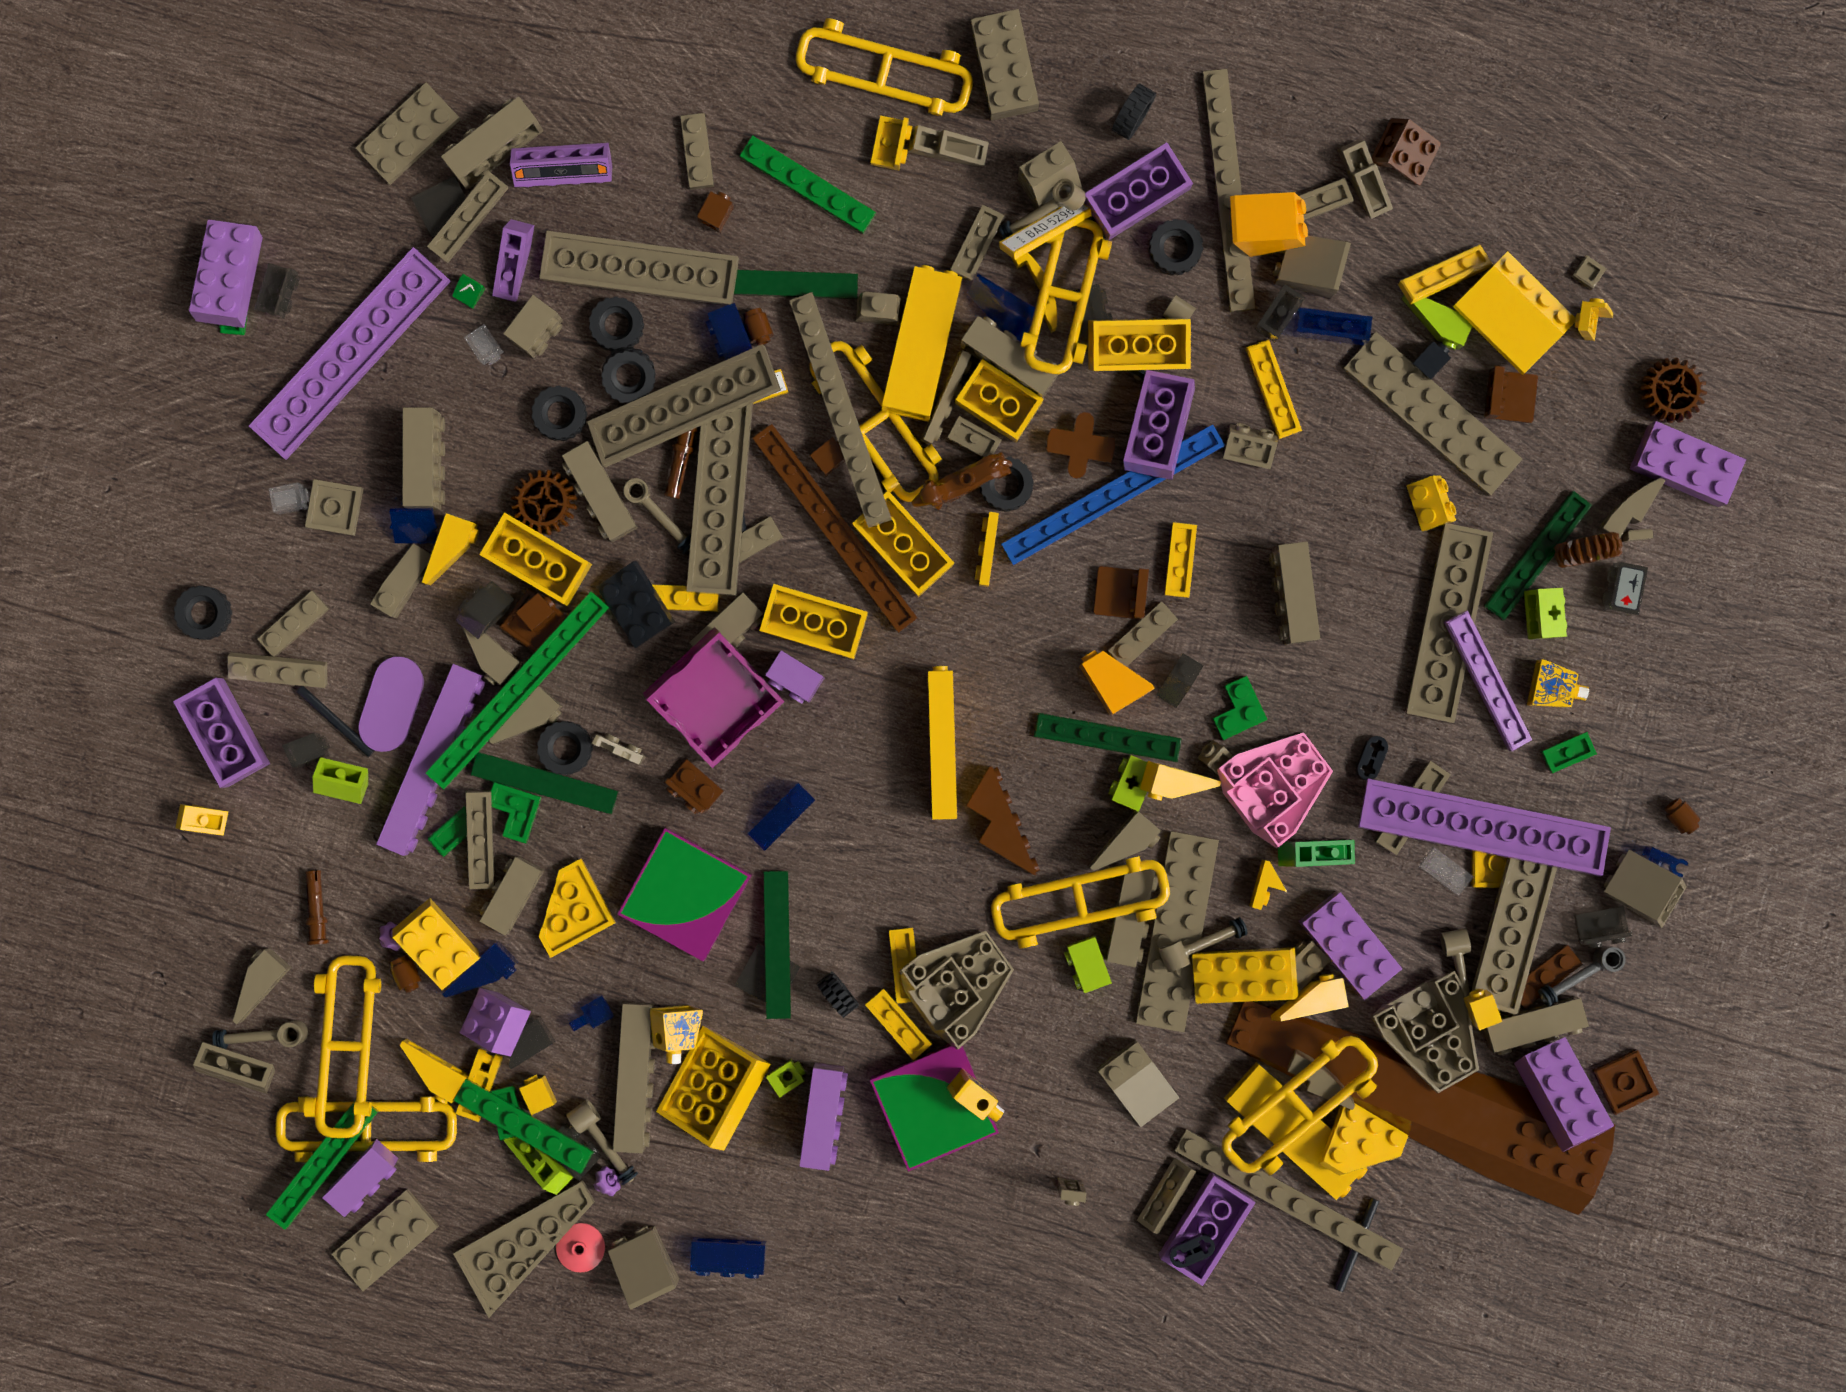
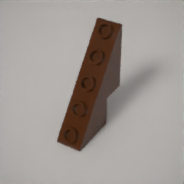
M989 766L966 805L991 820L979 842L1031 874L1036 875V872L1040 871L1035 857L1030 859L1027 849L1031 848L1026 835L1021 836L1018 827L1021 826L1019 817L1016 812L1011 813L1008 804L1012 803L1007 789L1002 791L999 784L1003 780L998 767L993 768Z

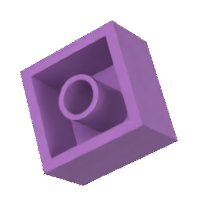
M780 651L765 675L770 678L768 681L770 685L780 691L784 687L790 690L789 696L801 704L804 700L807 702L811 701L824 680L822 675L783 651Z
M479 988L460 1033L490 1052L511 1056L531 1011L501 993Z

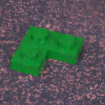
M1247 676L1224 686L1234 709L1212 718L1222 740H1226L1268 720Z
M494 782L491 790L492 807L510 813L503 837L526 844L542 797Z

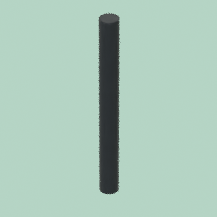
M301 686L296 693L362 753L368 758L373 755L375 750L369 748L362 741L361 737L308 689Z
M1370 1198L1360 1225L1369 1229L1379 1205V1200ZM1352 1248L1348 1252L1334 1287L1341 1292H1344L1359 1252Z

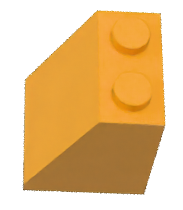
M1295 192L1230 196L1233 244L1248 256L1253 257L1306 246L1305 237L1308 236V229L1304 223L1306 204Z
M1094 650L1081 658L1084 663L1079 666L1109 715L1116 713L1155 689L1153 684L1104 651L1098 654Z

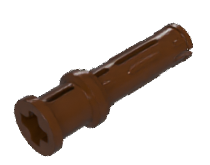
M698 428L678 435L676 443L672 446L675 453L664 494L666 497L680 499L688 458L694 452L692 446L695 433L699 431Z
M321 870L306 871L309 918H306L305 924L308 925L309 933L307 945L329 943V939L326 938V923H328V919L324 917Z

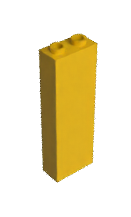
M927 265L914 267L882 403L883 412L929 422L962 282V277L958 276L956 272L948 270L944 271V273L934 271L933 267Z
M934 666L933 671H928L932 820L957 819L953 671H948V666Z
M1256 1062L1224 1099L1242 1116L1246 1117L1283 1085ZM1285 1097L1252 1125L1273 1144H1276L1304 1121L1305 1118ZM1320 1120L1282 1152L1337 1200L1339 1197H1345L1351 1190L1350 1185L1355 1179H1361L1368 1169L1363 1168L1339 1176L1319 1164L1331 1133V1129Z

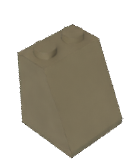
M1062 141L1019 167L1017 180L1035 209L1054 199L1053 188L1062 179H1069L1082 189L1075 162Z
M1308 235L1305 237L1306 246L1279 251L1283 255L1281 262H1276L1273 276L1276 277L1275 284L1331 299L1339 290L1351 243Z
M1629 850L1626 855L1622 854L1616 864L1619 868L1614 876L1610 875L1604 884V888H1606L1604 892L1608 897L1658 927L1663 928L1687 886L1681 877Z
M647 1225L634 1231L635 1235L628 1239L622 1236L612 1242L613 1246L608 1250L630 1310L675 1289L680 1279L655 1226L648 1228Z

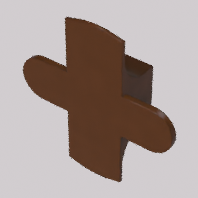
M1088 412L1080 413L1077 416L1074 432L1051 428L1047 439V452L1067 456L1069 458L1068 473L1076 479L1085 475L1089 460L1111 463L1115 452L1114 438L1092 435L1094 418Z

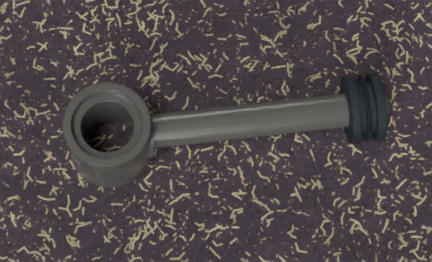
M1599 947L1593 954L1592 964L1552 988L1549 985L1540 988L1538 993L1541 1000L1549 1007L1558 1002V995L1600 970L1611 972L1621 970L1626 960L1623 951L1616 947ZM1608 953L1612 955V962L1609 965L1606 963Z

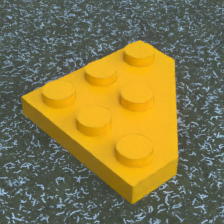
M582 858L560 869L556 878V884L539 934V938L550 958L616 923Z
M1355 1104L1353 1110L1341 1105L1319 1164L1341 1176L1355 1170L1393 1160L1401 1156L1408 1135Z

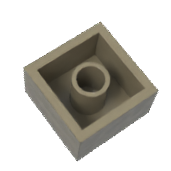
M532 295L504 332V335L525 353L535 358L537 355L541 356L547 349L548 344L546 342L551 336L555 337L560 332L563 326L561 324L563 319L556 311Z

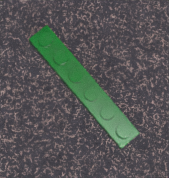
M755 136L751 137L740 155L741 159L864 234L876 215V212Z
M465 1079L453 1100L580 1174L584 1171L594 1153L593 1150L470 1079Z
M355 1101L334 1128H350L354 1124ZM372 1106L371 1115L365 1116L363 1128L353 1137H326L267 1212L266 1216L286 1230L379 1111Z

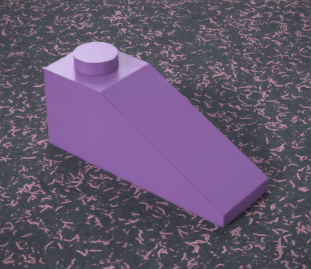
M511 219L503 227L492 296L514 302L517 301L531 249L534 225Z

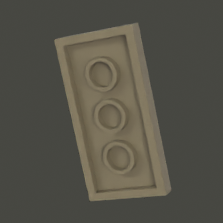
M426 82L366 137L356 149L391 185L461 119Z
M407 1189L333 1252L332 1256L359 1288L364 1291L436 1230L439 1225Z

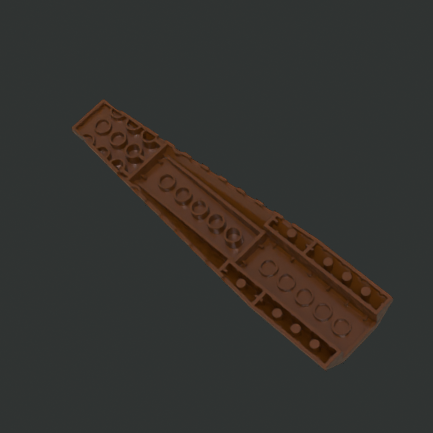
M1253 1001L1242 1002L1226 1042L1228 1045L1248 1052L1250 1056L1291 1077H1295L1296 1075L1288 1072L1287 1067L1295 1049L1316 1059L1323 1053L1320 1048L1328 1040L1332 1039L1336 1043L1339 1039L1346 1036L1357 1037L1374 1053L1378 1061V1068L1371 1078L1377 1085L1376 1089L1364 1099L1356 1092L1352 1093L1351 1097L1355 1104L1404 1132L1409 1138L1477 1173L1576 1215H1580L1594 1198L1613 1151L1615 1124L1604 1133L1562 1152L1528 1088L1475 1072L1440 1093H1436L1388 1043L1306 1017L1274 1021L1271 1019V1015L1278 1008L1272 1006L1265 1007ZM1347 1046L1337 1057L1328 1061L1324 1066L1345 1087L1366 1070L1368 1062L1355 1047Z

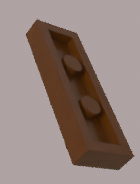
M1564 945L1529 972L1520 1004L1522 1008L1526 1009L1540 998L1538 993L1540 988L1545 985H1549L1552 988L1583 965L1568 945Z

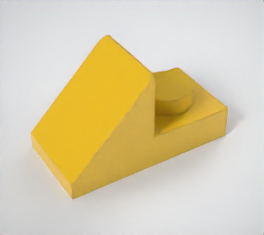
M180 804L175 828L224 835L228 811L199 805Z
M1263 859L1249 904L1250 907L1262 910L1263 905L1267 906L1270 897V892L1267 891L1268 887L1286 891L1271 862Z

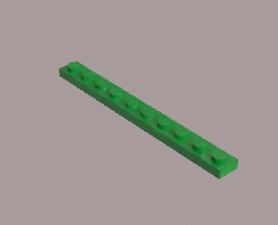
M590 592L425 774L442 789H445L593 627L609 607L593 592Z

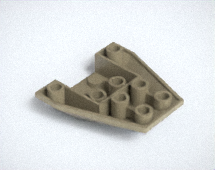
M983 931L920 954L899 971L904 992L932 1031L952 1047L959 1049L977 1033L1014 969L987 931Z
M1455 971L1448 972L1415 986L1383 1004L1371 1016L1382 1038L1436 1093H1440L1479 1070L1471 1019L1463 999L1467 996Z

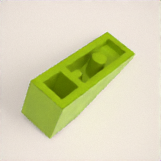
M1403 295L1402 300L1437 341L1442 342L1449 350L1453 351L1455 349L1459 350L1464 346L1472 325L1458 311L1427 298L1410 305L1405 295Z
M517 1137L503 1140L542 1189L557 1195L573 1178L561 1162Z

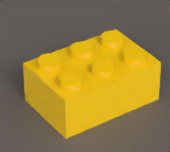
M982 359L956 398L955 404L1017 443L1044 399Z
M431 898L392 929L393 939L441 990L480 959L478 949Z

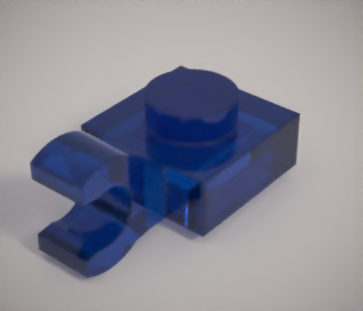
M1645 846L1642 853L1643 856L1649 858V861L1660 867L1667 865L1669 871L1679 877H1683V874L1677 872L1676 866L1678 864L1688 866L1686 860L1675 858L1654 847Z
M601 995L582 1006L581 1009L584 1014L569 1024L573 1031L588 1023L594 1029L615 1015L604 996Z

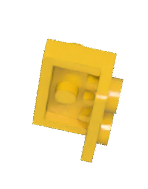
M880 116L871 165L900 170V165L906 163L908 150L904 149L905 140L910 141L913 126L909 125V118L904 117L903 120Z
M1591 298L1589 302L1582 301L1581 313L1576 314L1575 328H1578L1584 340L1595 341L1598 317L1613 318L1611 308L1607 303H1604L1603 299Z
M1433 475L1407 485L1421 531H1427L1456 521L1454 516L1456 515L1455 506L1449 501L1447 495L1448 485L1440 475Z

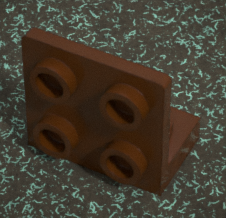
M1391 118L1372 156V161L1377 166L1392 167L1415 185H1421L1441 143L1412 120Z
M1495 366L1490 369L1484 418L1532 423L1534 420L1538 376L1507 372L1505 367Z
M1100 566L1097 574L1094 614L1142 620L1145 615L1149 569L1139 568L1138 570Z
M688 759L671 778H667L664 781L668 785L666 790L676 798L680 796L687 801L684 805L694 814L699 812L701 814L706 813L724 792L721 787Z

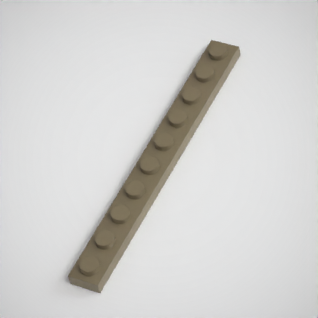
M1227 69L1203 71L1202 77L1230 313L1254 310L1255 302L1250 259L1245 252L1233 244L1230 196L1242 195L1228 71Z
M811 292L789 300L867 525L870 528L892 520L814 295Z
M1185 1129L1174 1149L1175 1152L1391 1271L1403 1251V1248L1279 1179L1271 1175L1269 1176L1262 1170L1254 1173L1240 1171L1225 1156L1221 1147L1188 1129Z

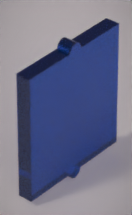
M390 508V529L393 530L395 543H436L438 524L435 522L433 508Z

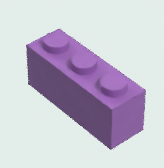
M376 1139L327 1189L323 1199L343 1217L350 1211L355 1213L363 1205L364 1201L362 1199L367 1194L371 1197L380 1187L378 1183L383 1178L388 1180L396 1171L394 1166L399 1158Z

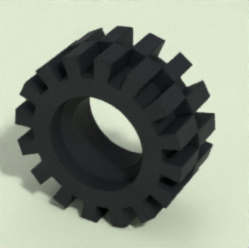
M833 971L817 982V986L822 991V994L843 1018L859 1006L854 996Z

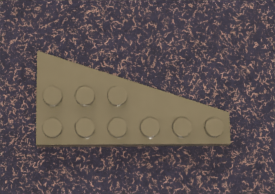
M583 1180L453 1253L488 1318L595 1202Z

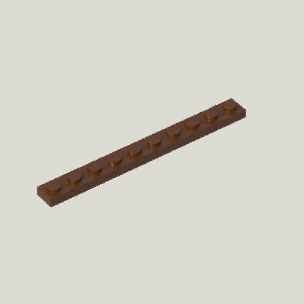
M773 424L753 437L755 443L898 633L917 620V616Z

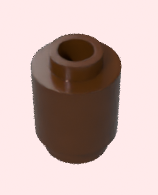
M755 308L744 313L743 323L751 343H756L757 346L769 343L771 341L770 338L774 334L766 313L761 308Z
M1676 798L1664 808V811L1667 813L1666 817L1681 834L1686 832L1689 835L1699 828L1698 822L1700 817L1686 801Z
M408 955L389 963L391 966L390 972L399 991L405 990V993H409L419 988L418 983L422 980L413 960H410Z

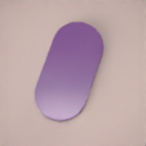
M405 657L389 658L382 662L375 672L359 721V734L362 741L375 751L387 752L396 749L404 743L408 736L424 686L423 674L419 666L411 659Z

